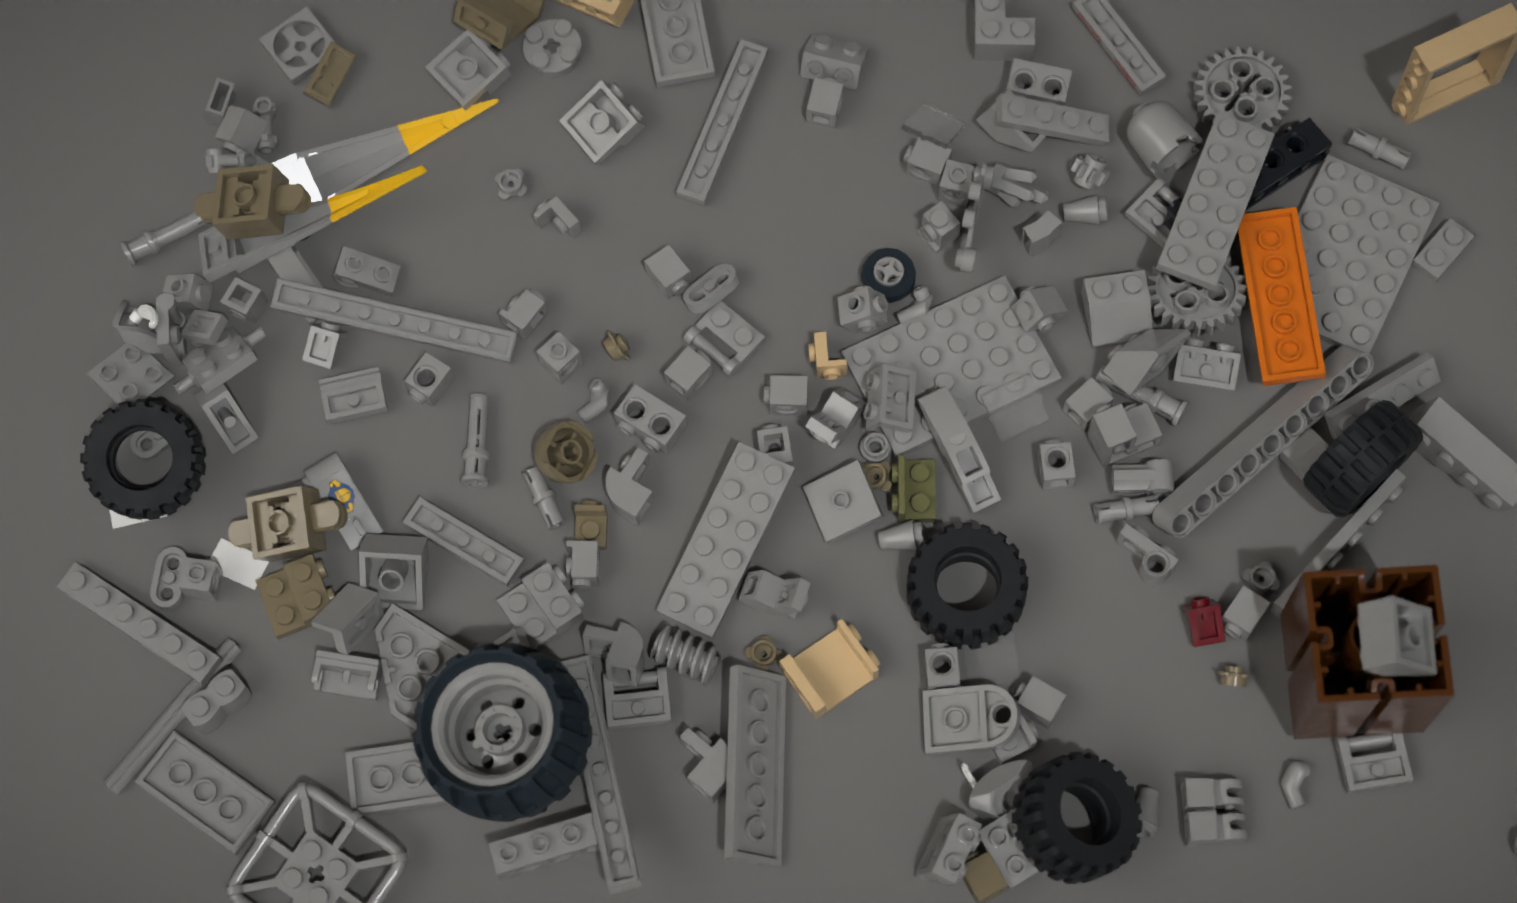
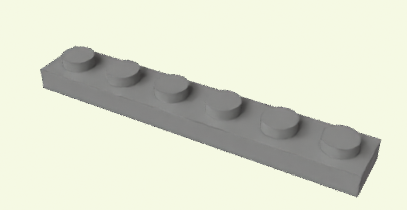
M740 40L676 191L677 197L705 206L769 54L767 47Z
M1396 469L1277 598L1270 612L1280 619V614L1303 572L1324 571L1326 567L1331 570L1334 569L1344 557L1340 552L1347 545L1353 548L1364 535L1360 530L1367 523L1373 526L1384 513L1381 507L1387 501L1393 504L1403 493L1404 489L1401 485L1406 478L1404 474Z
M77 562L73 564L56 586L61 592L202 686H205L223 662L219 656Z

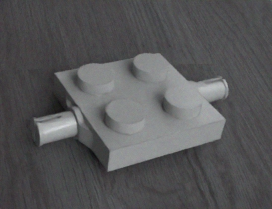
M232 326L227 330H223L215 346L205 344L192 350L186 358L181 360L187 368L188 376L173 385L180 396L195 385L202 388L206 394L210 393L258 360L253 353L252 347L267 338L265 332L259 327L245 337L239 335Z

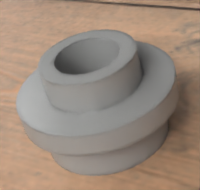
M872 432L862 439L860 452L867 461L880 463L890 455L891 446L884 434ZM872 445H879L881 450L877 453L870 450Z

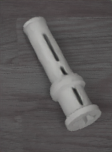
M193 211L154 231L146 229L143 231V235L128 242L121 241L119 243L131 266H134L136 261L152 253L154 255L159 254L161 247L212 223H205Z
M1103 364L1095 379L1097 383L1102 382L1113 391L1141 405L1147 403L1152 414L1156 413L1172 421L1173 426H1178L1188 407V401L1184 400L1181 402L1165 394V390L1162 388L1154 390L1147 386L1129 396L1103 372L1107 366Z
M481 393L470 395L468 445L462 453V459L465 461L464 476L461 477V484L469 488H484L489 485V479L486 477V466L490 460V453L486 449L489 396ZM477 415H479V433H478V434L476 433V432H477Z

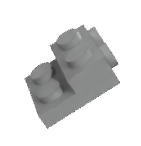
M465 30L425 66L427 72L465 111L486 92L491 95L512 76L508 70V67L511 66L508 60L500 52L495 55L489 49L492 45L488 41L469 30Z
M600 80L559 120L594 163L598 165L620 145L625 147L646 127L641 121L644 117L643 113L634 104L628 106L623 100L626 96L625 92L616 83L610 85L603 80Z
M548 562L521 579L522 584L496 600L513 627H523L530 648L535 650L540 649L585 619L581 610L585 607L583 601L576 591L568 592L563 585L568 582L565 575L558 566L552 569Z
M961 813L941 817L914 876L925 882L935 880L945 886L953 885L956 881L960 882L967 871L968 864L965 863L969 852H974L980 842L981 835L978 832L982 824Z

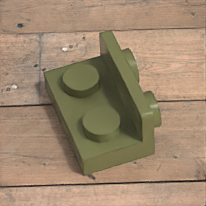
M898 455V464H892V483H898V494H892V513H898V523H905L910 520H914V522L922 521V523H936L935 460H905V455Z

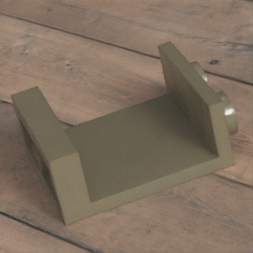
M458 0L454 22L502 50L541 18L545 0Z

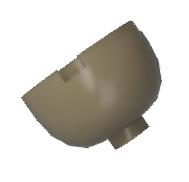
M576 421L556 423L544 429L538 437L534 448V460L538 469L547 479L556 483H576L588 478L595 469L598 459V453L594 451L592 443L595 439L593 434L584 425Z

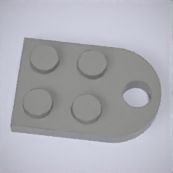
M983 684L922 691L925 754L928 756L995 750L1009 743L1019 729L1021 714L1018 703L1010 693L999 686ZM1004 707L1009 708L1011 711L1009 721L1004 724L997 723V711Z

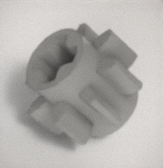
M1088 152L1085 157L1082 155L1079 158L1077 157L1070 169L1076 173L1073 180L1078 185L1089 190H1093L1096 185L1099 187L1102 184L1104 185L1111 173L1105 169L1107 161L1092 152Z

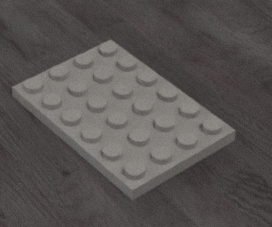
M1328 154L1298 214L1320 340L1338 348L1342 345H1348L1370 354L1440 203Z
M1005 275L929 310L923 317L896 325L841 351V356L843 359H847L848 370L866 402L868 400L866 379L870 371L884 363L917 371L913 430L905 433L879 427L882 434L886 436L895 459H898V455H906L936 441L917 399L946 386L967 424L970 425L1061 382L1062 377L1036 330L1026 332L1012 309L1018 298Z

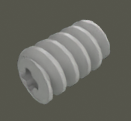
M667 624L659 633L654 643L650 659L656 654V663L659 665L667 660V667L670 670H673L679 664V674L685 675L690 670V678L692 680H697L702 675V684L708 685L721 660V655L719 657L716 656L717 646L713 645L706 652L704 651V640H701L697 646H693V635L682 641V630L679 629L672 636L670 635L671 625Z

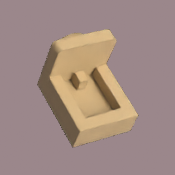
M815 332L814 343L808 344L810 362H816L817 378L823 377L825 380H837L842 376H846L848 374L847 359L828 360L826 332Z

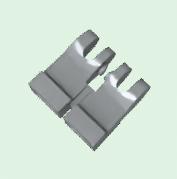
M1184 779L1180 784L1182 814L1187 813L1183 818L1185 847L1220 843L1235 844L1248 840L1246 830L1232 829L1230 825L1245 823V814L1227 812L1226 814L1217 815L1215 811L1217 808L1230 811L1245 806L1244 798L1229 797L1227 793L1242 791V780Z

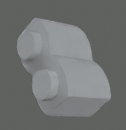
M229 669L215 676L208 684L206 690H201L190 696L183 704L181 711L202 735H206L218 729L224 723L227 715L236 713L244 708L253 694L234 671Z

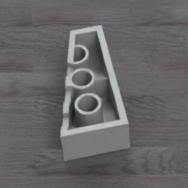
M1437 397L1414 408L1408 418L1422 430L1423 441L1415 450L1417 453L1483 499L1488 507L1500 512L1512 508L1516 504V462L1442 398Z

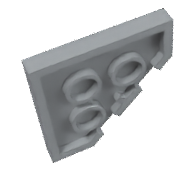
M392 603L374 630L378 642L391 715L416 731L417 724L414 721V713L417 703L422 702L427 691L425 685L432 675L437 676L446 668L445 662L457 654H470L471 651Z

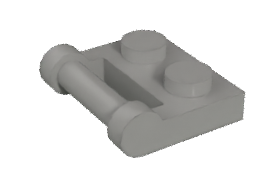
M1159 177L1126 210L1125 217L1164 248L1170 230L1164 224L1168 211L1155 197L1159 195L1169 204L1181 197L1168 188L1167 182Z
M161 293L156 299V311L158 313V323L156 325L157 346L170 366H182L183 362L181 360H183V355L187 354V342L181 333L188 321L185 315L176 308V300L172 294Z
M720 301L695 326H692L686 332L683 340L690 346L694 344L720 365L723 368L722 372L730 378L765 342V336ZM706 331L731 350L735 357L730 359L702 335Z
M666 666L657 667V671L643 672L638 685L658 683L659 690L615 695V688L630 685L608 681L607 674L603 673L609 730L672 723Z
M1402 733L1361 735L1349 738L1335 737V747L1340 758L1347 793L1413 782L1414 779ZM1390 743L1394 750L1352 758L1350 751Z

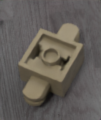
M274 164L219 169L216 192L199 194L194 201L193 207L196 215L205 223H212L228 240L284 234L285 216L307 212L311 205V196L300 183L289 184V179Z
M296 486L246 497L248 517L233 521L228 529V537L230 542L236 547L252 548L253 559L279 561L327 551L325 532L344 527L348 520V512L341 502L335 500L320 501L319 489Z

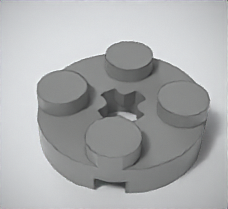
M550 19L541 21L534 26H530L525 32V39L523 41L525 61L529 68L540 72L542 76L548 78L564 76L574 69V65L582 56L580 36L568 20ZM551 43L560 46L556 48V53L551 54L550 50H545V47Z

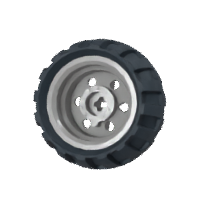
M489 643L473 647L471 649L472 653L455 655L445 662L447 667L437 676H431L425 685L427 691L422 702H418L416 705L414 721L417 724V730L413 733V745L415 754L421 764V771L431 787L442 799L467 815L496 822H510L523 817H534L545 812L547 806L554 801H561L571 791L569 787L576 776L583 774L588 762L586 759L587 750L592 744V726L587 701L571 674L545 653L513 643L503 645ZM522 698L525 701L524 706L520 709H517L516 699ZM491 701L493 706L482 711L483 704ZM541 726L542 732L537 736H532L531 733ZM470 730H475L476 739L473 741H468L467 734ZM509 730L511 731L509 733L511 737L505 741L504 738L506 737L503 734ZM519 753H523L526 756V761L521 766H518ZM494 759V763L491 768L484 767L485 763Z

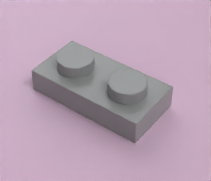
M1450 218L1416 256L1411 265L1436 283L1472 242L1475 236Z

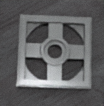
M305 7L259 38L260 44L293 85L314 72L330 42L336 43L308 7ZM301 23L312 25L315 30L307 36H299L294 28ZM284 35L289 42V48L277 55L275 52V42ZM324 40L323 52L317 59L312 52L313 46ZM303 42L306 44V48L303 51L295 50V45ZM296 58L303 59L307 65L294 67L287 64Z

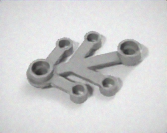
M983 161L982 167L976 166L974 178L971 181L968 199L975 201L973 206L965 209L962 227L969 228L968 234L963 233L960 249L957 251L955 267H959L960 271L968 273L973 272L977 249L971 247L983 189H991L995 166L988 165L986 161Z

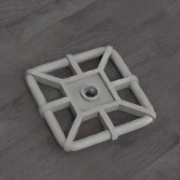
M307 781L300 782L298 787L294 788L287 795L265 829H260L256 834L258 839L231 876L228 887L225 888L226 897H230L233 903H254L243 894L279 888L294 899L292 903H339L342 898L348 903H365L348 891V888L359 872L392 865L367 902L382 903L402 875L406 862L409 861L408 853L404 852L403 848L396 841L363 819L364 815L358 810L353 812L321 788L308 784ZM312 799L346 822L333 844L317 833ZM301 800L306 834L293 852L274 837ZM357 830L391 855L357 862L344 853L342 849L354 831ZM268 846L288 859L276 878L242 885ZM322 866L324 868L322 871V875L325 876L322 882L316 880L313 883L311 881V870Z

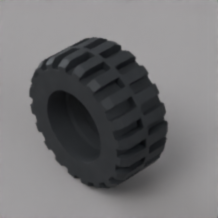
M137 399L136 402H129L127 400L118 403L119 407L115 409L108 408L103 412L104 416L99 421L95 419L90 427L93 430L89 436L85 435L82 443L85 445V451L80 453V463L84 464L82 475L84 481L88 482L90 486L89 491L92 495L98 498L107 509L138 520L160 519V516H169L177 512L176 509L181 505L186 506L191 501L189 497L193 492H198L201 486L199 483L201 475H205L206 466L203 465L204 458L206 457L205 448L202 447L200 441L202 438L193 427V423L176 409L156 400L155 402L147 399ZM138 431H151L161 435L170 445L173 455L172 466L166 478L157 486L148 489H137L127 485L119 477L115 466L119 446L128 436Z
M1388 400L1379 401L1347 427L1319 456L1306 472L1303 478L1304 486L1334 516L1346 517L1372 496L1388 477L1407 461L1423 441L1422 430L1393 402Z
M963 522L962 528L955 529V525L951 524L944 526V532L941 534L938 531H934L928 536L926 543L921 542L917 547L916 555L911 558L906 583L907 604L911 607V615L914 621L921 623L920 629L926 635L930 633L935 635L936 642L945 643V641L953 643L952 647H957V649H962V645H970L971 650L979 649L981 643L987 642L990 646L998 642L1000 635L1006 636L1012 630L1013 624L1015 622L1018 623L1027 597V567L1024 559L1018 556L1019 549L1014 543L1008 545L1006 543L1007 536L1000 531L994 535L990 533L991 527L983 524L980 529L972 528V523ZM958 562L979 564L986 568L995 578L997 584L996 595L993 601L982 609L974 611L955 609L948 605L938 594L937 580L940 573L946 567Z
M1081 752L1063 754L1031 771L1028 777L1023 779L1018 786L1019 793L1014 796L1013 807H1016V811L1012 813V824L1017 825V831L1014 832L1017 842H1022L1024 847L1022 852L1026 858L1031 857L1034 860L1033 866L1040 872L1048 871L1047 876L1055 881L1063 879V882L1066 884L1087 883L1109 874L1130 860L1132 851L1137 849L1140 838L1136 835L1142 832V820L1138 818L1142 811L1140 803H1136L1134 798L1136 792L1133 786H1128L1125 781L1127 777L1121 770L1116 772L1113 769L1114 764L1106 759L1099 761L1098 755L1092 753L1083 754ZM1063 792L1076 796L1087 807L1093 822V837L1090 845L1079 841L1067 829L1060 807Z

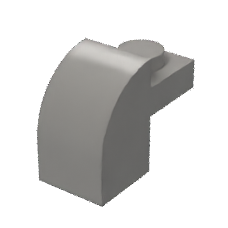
M841 387L832 392L822 411L811 416L805 427L810 430L814 438L836 449L858 422L867 402L846 388Z
M637 448L633 455L628 454L620 467L622 472L610 466L605 481L612 508L620 516L637 526L654 502L653 491L638 483L650 465L649 454L640 448Z
M765 570L748 572L738 601L770 615L795 619L797 612H801L808 601V590L811 582L803 578L784 580Z
M623 622L620 623L617 631H612L605 627L598 628L587 625L583 633L585 654L606 659L608 681L638 687L645 667L643 640L640 633L631 625Z
M687 728L680 736V742L701 760L687 776L688 783L711 803H714L726 789L728 746L720 738L711 747L712 741L703 732L697 730L694 733Z

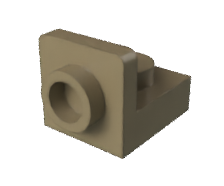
M584 501L582 505H575V541H598L600 550H607L608 512L606 505H601L598 501Z

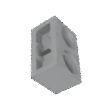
M1014 58L1007 89H1010L1017 97L1065 106L1073 70ZM1024 83L1027 84L1029 88L1021 89L1017 85ZM1052 89L1056 90L1059 94L1050 95L1046 91Z
M636 384L633 385L614 412L617 428L629 437H632L634 434L642 439V443L651 451L658 453L660 450L668 455L688 426L685 414ZM633 410H642L644 412L643 416L638 419L629 417L630 412ZM660 425L670 428L666 434L660 435L654 432Z

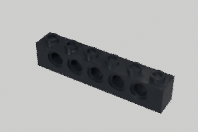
M1310 117L1301 123L1298 121L1294 122L1277 139L1273 137L1246 210L1326 158L1333 143ZM1288 148L1295 149L1298 153L1291 152ZM1265 164H1271L1275 168H1269ZM1181 198L1174 200L1167 207L1168 212L1164 224L1170 231L1183 201Z

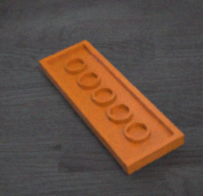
M1297 207L1246 213L1242 217L1237 234L1262 385L1270 386L1326 378Z

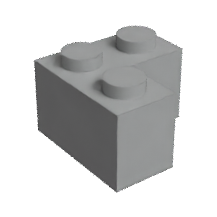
M975 0L974 60L1013 61L1016 58L1033 61L1035 18H1005V0Z
M1134 403L1124 408L1122 404L1114 407L1108 404L1097 409L1094 412L1095 414L1092 415L1087 436L1103 468L1160 445L1163 435L1147 403L1139 406Z

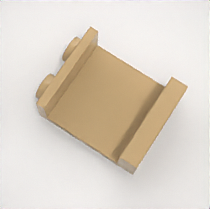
M843 619L837 622L836 630L796 657L792 658L789 654L779 661L780 670L815 719H818L879 677V660L870 649L865 651L859 643L862 638L857 629L852 624L847 626Z

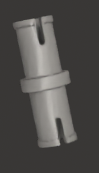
M1359 127L1355 128L1348 142L1349 145L1372 154L1371 158L1375 160L1380 158L1399 167L1401 170L1406 166L1412 153L1387 142L1388 138L1384 136L1382 138L1376 137Z
M533 467L524 472L523 478L526 480L534 497L532 502L535 507H539L548 530L561 527L566 523V519L563 517L555 500L557 497L555 491L550 490L544 475L538 467Z
M1152 494L1151 496L1132 499L1129 496L1121 497L1120 501L1094 504V515L1098 517L1096 522L1100 524L1124 519L1127 522L1132 521L1133 517L1151 515L1159 504L1157 494Z

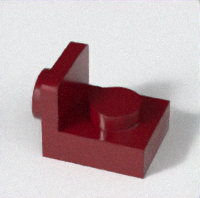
M1199 596L1190 599L1191 603L1182 605L1183 611L1187 614L1192 646L1199 647L1226 642L1219 603L1209 599V596Z

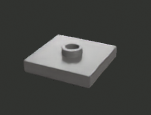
M859 460L803 486L823 537L828 544L884 518L862 463Z

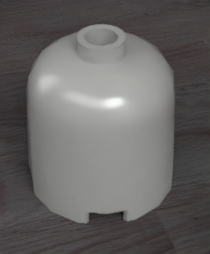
M1166 101L1139 105L1133 111V117L1127 126V138L1130 144L1156 178L1166 177L1165 171L1172 167H1175L1177 170L1183 168L1198 154L1199 150L1196 145L1203 143V139L1179 111Z

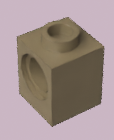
M977 851L967 856L965 863L968 864L962 880L976 903H986L1007 891L1008 884L988 851L982 855Z

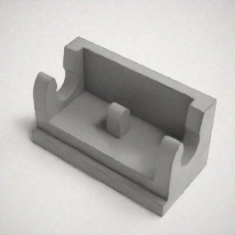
M317 650L311 682L314 683V691L377 701L383 674L382 665L377 659Z

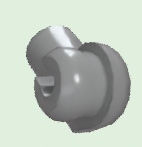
M921 285L913 290L914 297L916 298L913 305L896 313L900 323L923 317L928 313L933 302V293L929 292L927 286Z
M594 379L590 383V403L577 411L585 424L603 413L609 406L610 388L603 379Z
M1293 761L1290 763L1281 779V787L1291 810L1306 805L1300 786L1305 777L1310 775V766L1304 761Z

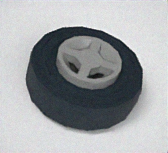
M884 248L875 251L867 258L862 268L861 279L863 286H870L872 289L885 294L887 303L900 301L909 295L915 285L916 270L913 261L906 253L898 249Z

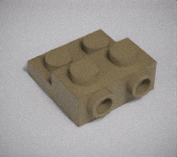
M313 554L283 565V570L255 580L278 640L312 627L311 621L336 596L332 587L326 588L323 579L328 577L322 559L316 561Z

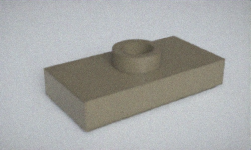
M331 41L305 87L303 94L329 108L355 62L357 55Z

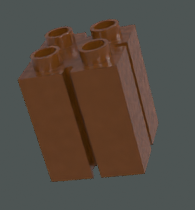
M1438 565L1376 568L1366 585L1364 581L1365 569L1303 572L1280 614L1286 671H1294L1287 682L1294 739L1354 736L1362 724L1364 736L1421 733L1427 729L1455 696L1447 635H1440L1439 638H1435L1445 625ZM1394 596L1431 608L1437 674L1426 676H1381L1364 671L1360 660L1361 640L1357 624L1359 617L1358 604Z

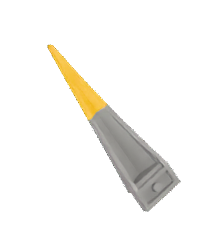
M499 99L471 105L466 111L463 108L305 150L271 164H274L289 179V184L300 183L309 192L311 202L349 192L495 105Z
M418 166L376 183L311 202L307 212L285 216L284 234L228 240L215 227H212L198 234L203 276L210 283L234 270L241 273L426 173L427 170L424 166Z

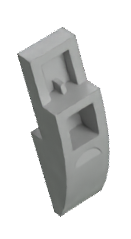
M944 386L917 399L942 455L946 457L971 513H975L1000 501L1001 497L990 476L991 470L947 387Z

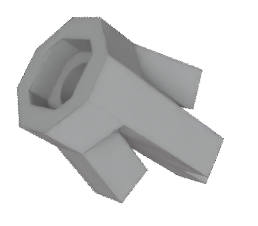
M1002 161L995 164L991 189L987 191L998 195L1011 207L1021 205L1022 199L1027 202L1033 200L1040 204L1049 200V191L1034 185V181L1037 178L1036 169L1011 166Z

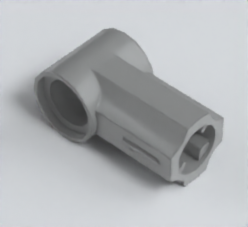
M1155 459L1145 464L1112 465L1111 483L1113 493H1146L1148 496L1157 494L1158 498L1168 497L1174 491L1173 462L1166 459Z

